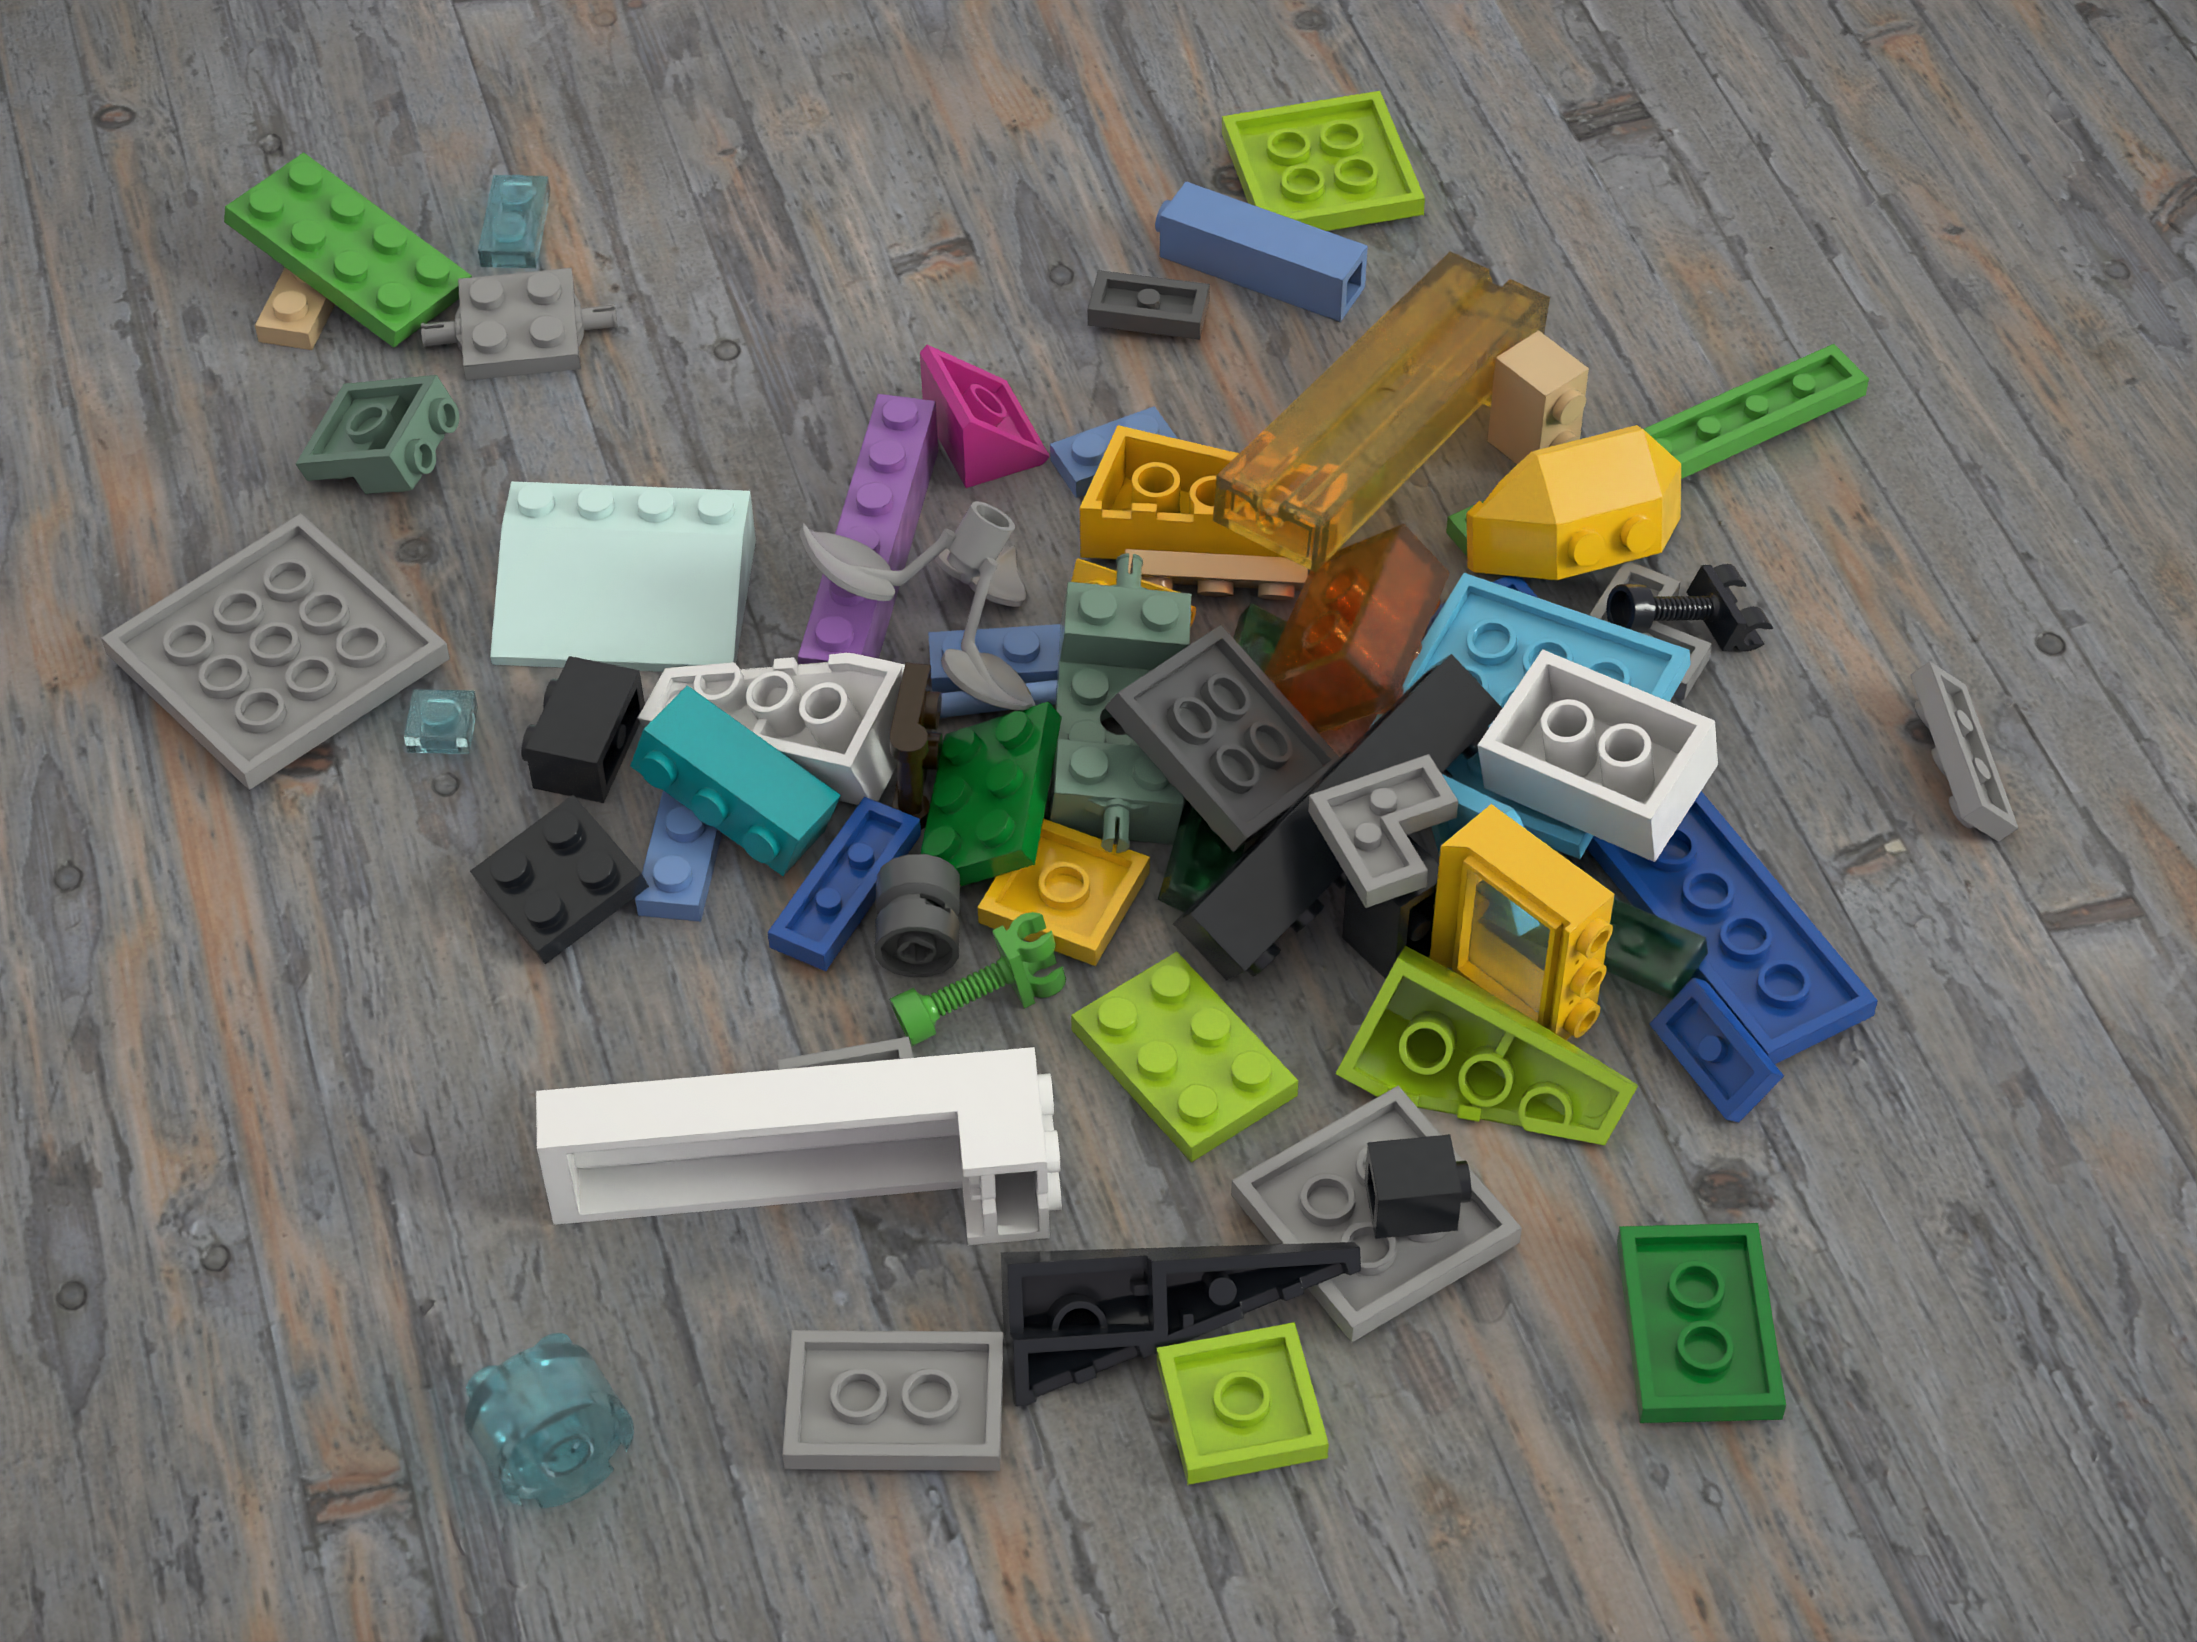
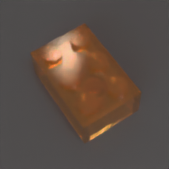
M1405 524L1315 559L1265 674L1318 733L1329 729H1341L1351 721L1374 713H1385L1403 695V684L1413 661L1421 652V641L1431 617L1440 606V595L1450 572Z

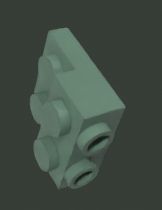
M437 375L343 384L297 460L296 466L307 481L354 477L365 494L413 490L421 479L422 474H429L433 471L436 464L435 450L444 439L445 434L453 433L457 429L459 409Z

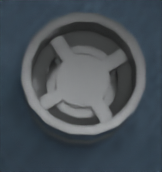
M908 854L893 858L884 864L877 874L876 910L878 915L875 919V958L883 968L902 976L929 977L941 974L953 967L959 958L958 914L960 913V874L949 862L927 854Z

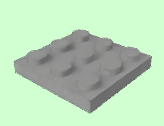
M1399 1086L1232 1180L1231 1196L1271 1244L1355 1242L1360 1247V1272L1352 1275L1342 1274L1307 1288L1351 1343L1519 1244L1522 1227L1469 1168L1472 1190L1471 1202L1461 1203L1458 1231L1375 1239L1364 1181L1367 1143L1441 1135ZM1454 1150L1455 1160L1463 1161V1159Z

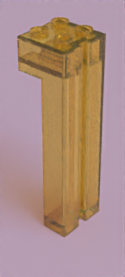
M1450 251L1217 474L1213 521L1316 572L1482 404L1491 407L1496 357L1538 330L1544 334L1550 297L1512 279H1509L1500 287L1492 282V278L1489 275L1490 269Z

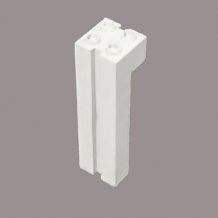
M1034 1047L536 1091L537 1152L553 1225L962 1188L967 1242L969 1246L1050 1238L1049 1211L1062 1210L1059 1172L1061 1171L1057 1130H1054L1053 1126L1054 1102L1051 1074H1037Z

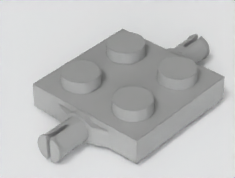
M572 268L458 279L460 305L455 314V321L421 323V335L424 348L427 346L458 343V348L463 355V368L467 381L581 369L579 346L584 337V331L618 328L615 304L581 308V303L575 295Z

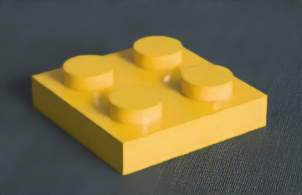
M1043 818L1035 865L996 876L977 907L978 923L993 929L1003 925L1008 930L1012 922L1020 915L1031 912L1040 913L1043 915L1046 928L1035 934H1029L1023 940L1033 942L1038 940L1040 936L1052 931L1056 943L1055 952L1096 966L1150 873V857L1130 849L1116 853V844H1113L1112 852H1108L1101 846L1102 839Z

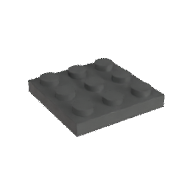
M1221 624L1118 692L1105 706L1106 710L1122 726L1124 732L1138 744L1162 771L1166 779L1178 789L1207 822L1211 830L1233 852L1275 822L1340 758Z

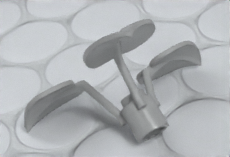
M972 502L955 532L944 529L939 539L900 571H892L888 563L878 553L861 542L832 533L812 531L803 522L800 528V537L812 562L833 583L857 596L877 601H890L895 594L893 586L905 584L933 559L946 573L959 579L962 583L968 584L975 592L961 642L962 651L957 649H947L941 658V664L945 673L961 690L990 705L1019 711L1035 706L1028 687L1018 673L1001 658L989 653H979L975 645V635L985 599L1001 605L1018 607L1022 605L1027 594L1017 568L1015 546H1005L1015 529L1013 521L1006 514L987 503Z

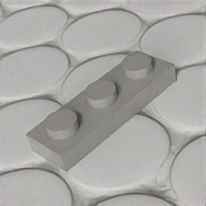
M1929 661L1910 674L1919 698L1915 702L1916 712L1922 722L1930 729L1936 746L1932 749L1933 759L1940 771L1947 777L1953 793L1949 798L1950 807L1954 815L1965 827L1969 829L1975 827L1999 842L2019 829L1968 689L1964 683Z

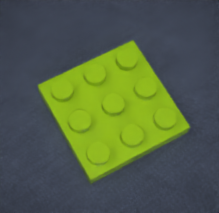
M1380 91L1222 116V135L1247 202L1251 205L1325 231L1424 215V194Z

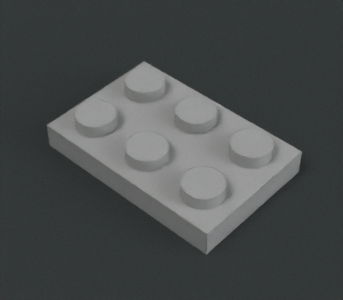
M792 1330L782 1454L784 1469L1000 1471L1004 1332Z

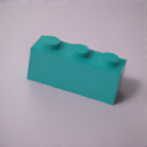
M688 685L643 729L630 767L640 773L650 785L668 793L693 811L700 821L718 829L743 847L754 860L765 863L781 876H784L825 832L841 796Z

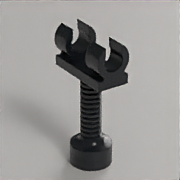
M1722 564L1714 568L1712 565H1701L1686 591L1688 596L1655 597L1645 585L1619 584L1611 590L1606 605L1608 622L1639 633L1647 632L1652 626L1653 621L1703 620L1722 651H1732L1734 646H1737L1741 651L1755 650L1764 645L1756 629H1773L1772 624L1761 608L1753 606L1742 610L1738 609L1735 604L1738 601L1729 586H1747L1736 567L1732 564Z

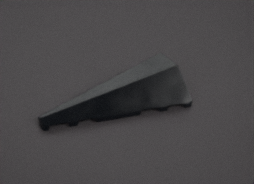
M1355 1242L1001 1252L1003 1324L1013 1402L1015 1406H1027L1036 1402L1037 1397L1073 1382L1079 1385L1097 1377L1098 1372L1139 1356L1144 1359L1156 1354L1158 1347L1186 1342L1243 1319L1244 1314L1280 1299L1288 1301L1303 1295L1304 1289L1342 1274L1352 1275L1360 1272V1247Z

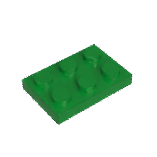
M1049 702L1032 706L1024 711H1014L982 723L960 728L944 736L920 854L939 857L952 864L960 874V887L1035 865L1062 716Z
M1758 1223L1619 1226L1617 1247L1640 1423L1783 1420L1786 1400Z

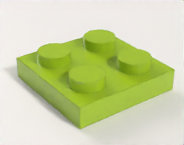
M1295 1322L1157 1348V1366L1187 1485L1328 1458L1329 1443Z

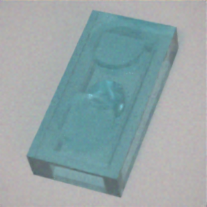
M493 175L478 247L481 267H537L551 194L548 176Z

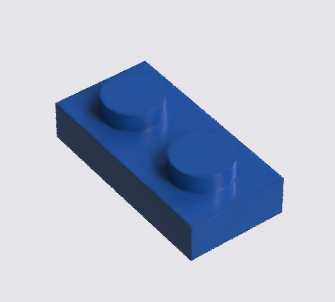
M1692 978L1649 1023L1726 1120L1739 1123L1784 1077L1716 992L1704 980Z

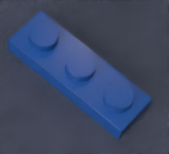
M864 797L769 929V948L827 971L875 902L877 874L881 867L893 858L907 855L921 836L920 819Z

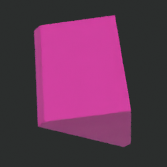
M928 344L921 350L922 398L924 400L936 401L938 439L965 488L1043 465L1050 457L1049 453L1007 380Z

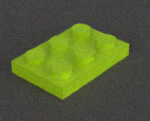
M1177 951L1071 1015V1029L1073 1033L1191 1163L1298 1096V1080Z

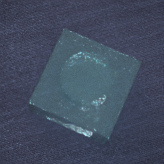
M413 689L404 734L407 752L470 754L478 710L475 691Z

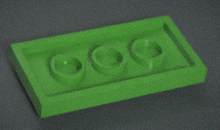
M304 152L225 206L224 222L393 348L420 329L421 323H428L459 300L458 279L472 278V275Z

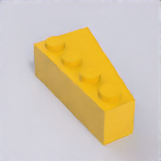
M1117 425L1079 508L1080 558L1117 559L1120 555L1125 554L1126 549L1302 558L1308 559V569L1328 570L1345 526L1347 478Z

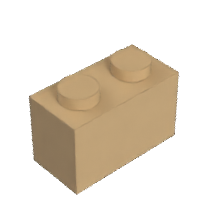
M1539 330L1497 356L1495 360L1487 441L1514 463L1518 464L1531 451L1579 440L1583 411L1586 404L1585 395L1589 368Z

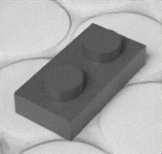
M1098 270L1087 309L1088 326L1200 340L1210 301V284Z

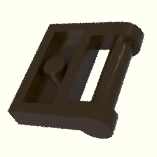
M905 662L890 730V753L897 760V784L892 808L919 818L922 830L926 827L930 808L927 797L923 795L928 769H938L942 750V733L932 732V729H938L942 694L941 692L931 691V665Z

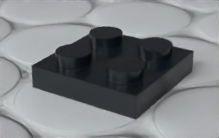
M574 795L470 870L479 886L544 964L548 963L649 887L642 873Z

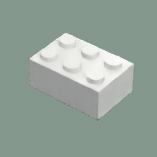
M1543 649L1477 745L1485 789L1653 862H1656L1718 765L1714 720Z

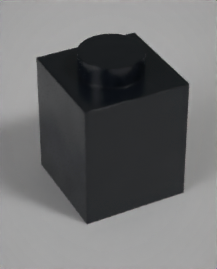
M1450 1134L1367 1143L1364 1181L1375 1239L1458 1231L1461 1203L1471 1202L1472 1190L1468 1163L1466 1160H1455Z

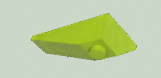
M1404 946L1335 1073L1377 1097L1399 1086L1417 1108L1457 1115V1118L1479 1122L1481 1119L1523 1127L1525 1131L1606 1145L1638 1087V1084L1465 977L1407 946Z

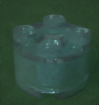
M553 1333L545 1336L534 1347L512 1356L499 1366L493 1365L482 1368L471 1377L466 1386V1393L470 1398L464 1417L467 1434L507 1499L513 1504L522 1507L521 1499H536L541 1508H549L566 1504L590 1492L614 1471L608 1460L613 1456L620 1444H622L627 1452L633 1440V1420L599 1366L586 1349L573 1344L569 1336L563 1333Z

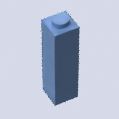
M1189 182L1183 184L1172 200H1165L1158 211L1155 229L1157 232H1160L1161 258L1339 322L1342 321L1365 288L1368 246Z

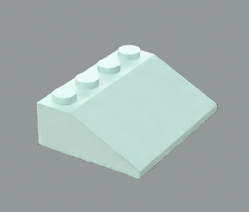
M511 481L501 528L490 654L492 665L564 668L568 657L572 656L640 671L663 672L665 668L736 663L756 543L750 491Z

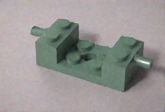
M1129 553L1120 555L1116 560V585L1067 582L1060 623L1055 709L1062 716L1051 774L1048 817L1049 821L1097 838H1103L1101 846L1108 852H1112L1114 839H1117L1116 853L1128 850L1129 841L1174 845L1184 797L1166 779L1162 771L1127 734L1117 735L1110 733L1101 724L1103 720L1113 717L1106 710L1105 706L1118 692L1190 645L1192 594L1149 590L1141 587L1143 559L1139 555L1133 554L1129 574Z

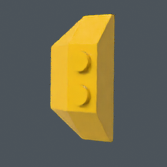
M1638 425L1531 451L1498 482L1483 503L1478 501L1466 513L1467 568L1475 573L1561 580L1662 553L1681 518V463Z

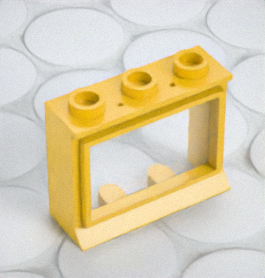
M1490 804L1440 846L1430 959L1446 968H1452L1457 974L1465 977L1563 1039L1567 1040L1572 1035L1575 1038H1579L1593 1026L1600 1013V1006L1597 1003L1600 984L1607 971L1604 959L1607 942L1613 932L1610 920L1615 894L1494 805Z

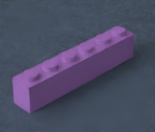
M884 394L877 395L835 532L836 535L856 540L873 549L888 563L892 571H900L905 568L939 451L936 401ZM823 574L799 650L798 664L828 662L829 654L854 653L879 659L899 586H893L895 594L890 601H877L850 593L837 586Z

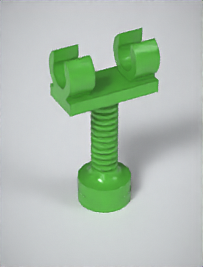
M1034 912L1025 913L1017 917L1008 930L1003 925L992 930L1000 954V959L996 961V964L992 963L990 967L986 966L984 970L980 969L979 973L975 971L973 976L969 974L967 979L963 977L961 982L957 980L955 985L951 983L949 987L945 986L943 990L939 989L937 993H931V996L921 995L913 987L890 998L889 1001L905 1036H909L911 1046L936 1035L935 1023L940 1018V1015L943 1017L946 1015V1012L949 1014L952 1012V1009L955 1011L958 1009V1006L961 1008L964 1004L967 1005L970 1001L973 1002L976 998H981V994L986 996L987 991L992 993L993 989L998 990L999 986L1004 987L1005 983L1011 984L1024 1009L1035 1004L1034 997L1046 998L1060 992L1066 983L1063 966L1045 977L1034 976L1037 971L1057 963L1054 955L1056 943L1052 931L1040 936L1036 941H1023L1029 934H1035L1046 928L1043 915Z

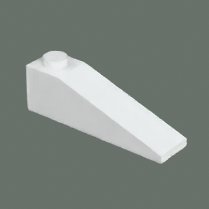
M854 653L829 654V661L822 663L798 664L795 658L791 657L774 659L773 667L739 669L734 662L665 668L639 714L638 720L646 727L688 685L841 795L839 801L859 805L861 800L867 797L878 802L897 766V760L890 753V730L905 665Z

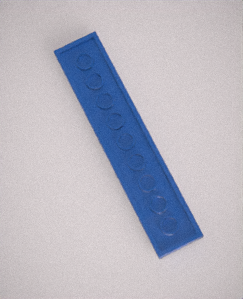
M1505 576L1493 582L1538 598L1522 577ZM1445 603L1413 616L1412 633L1420 643ZM1702 791L1656 862L1593 836L1586 849L1691 978L1704 980L1711 986L1774 1064L1874 1016L1878 1002L1875 996Z

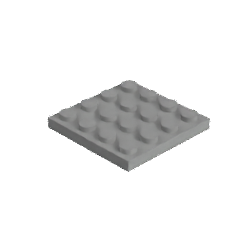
M301 513L101 637L106 654L248 790L268 779L450 659L447 643Z

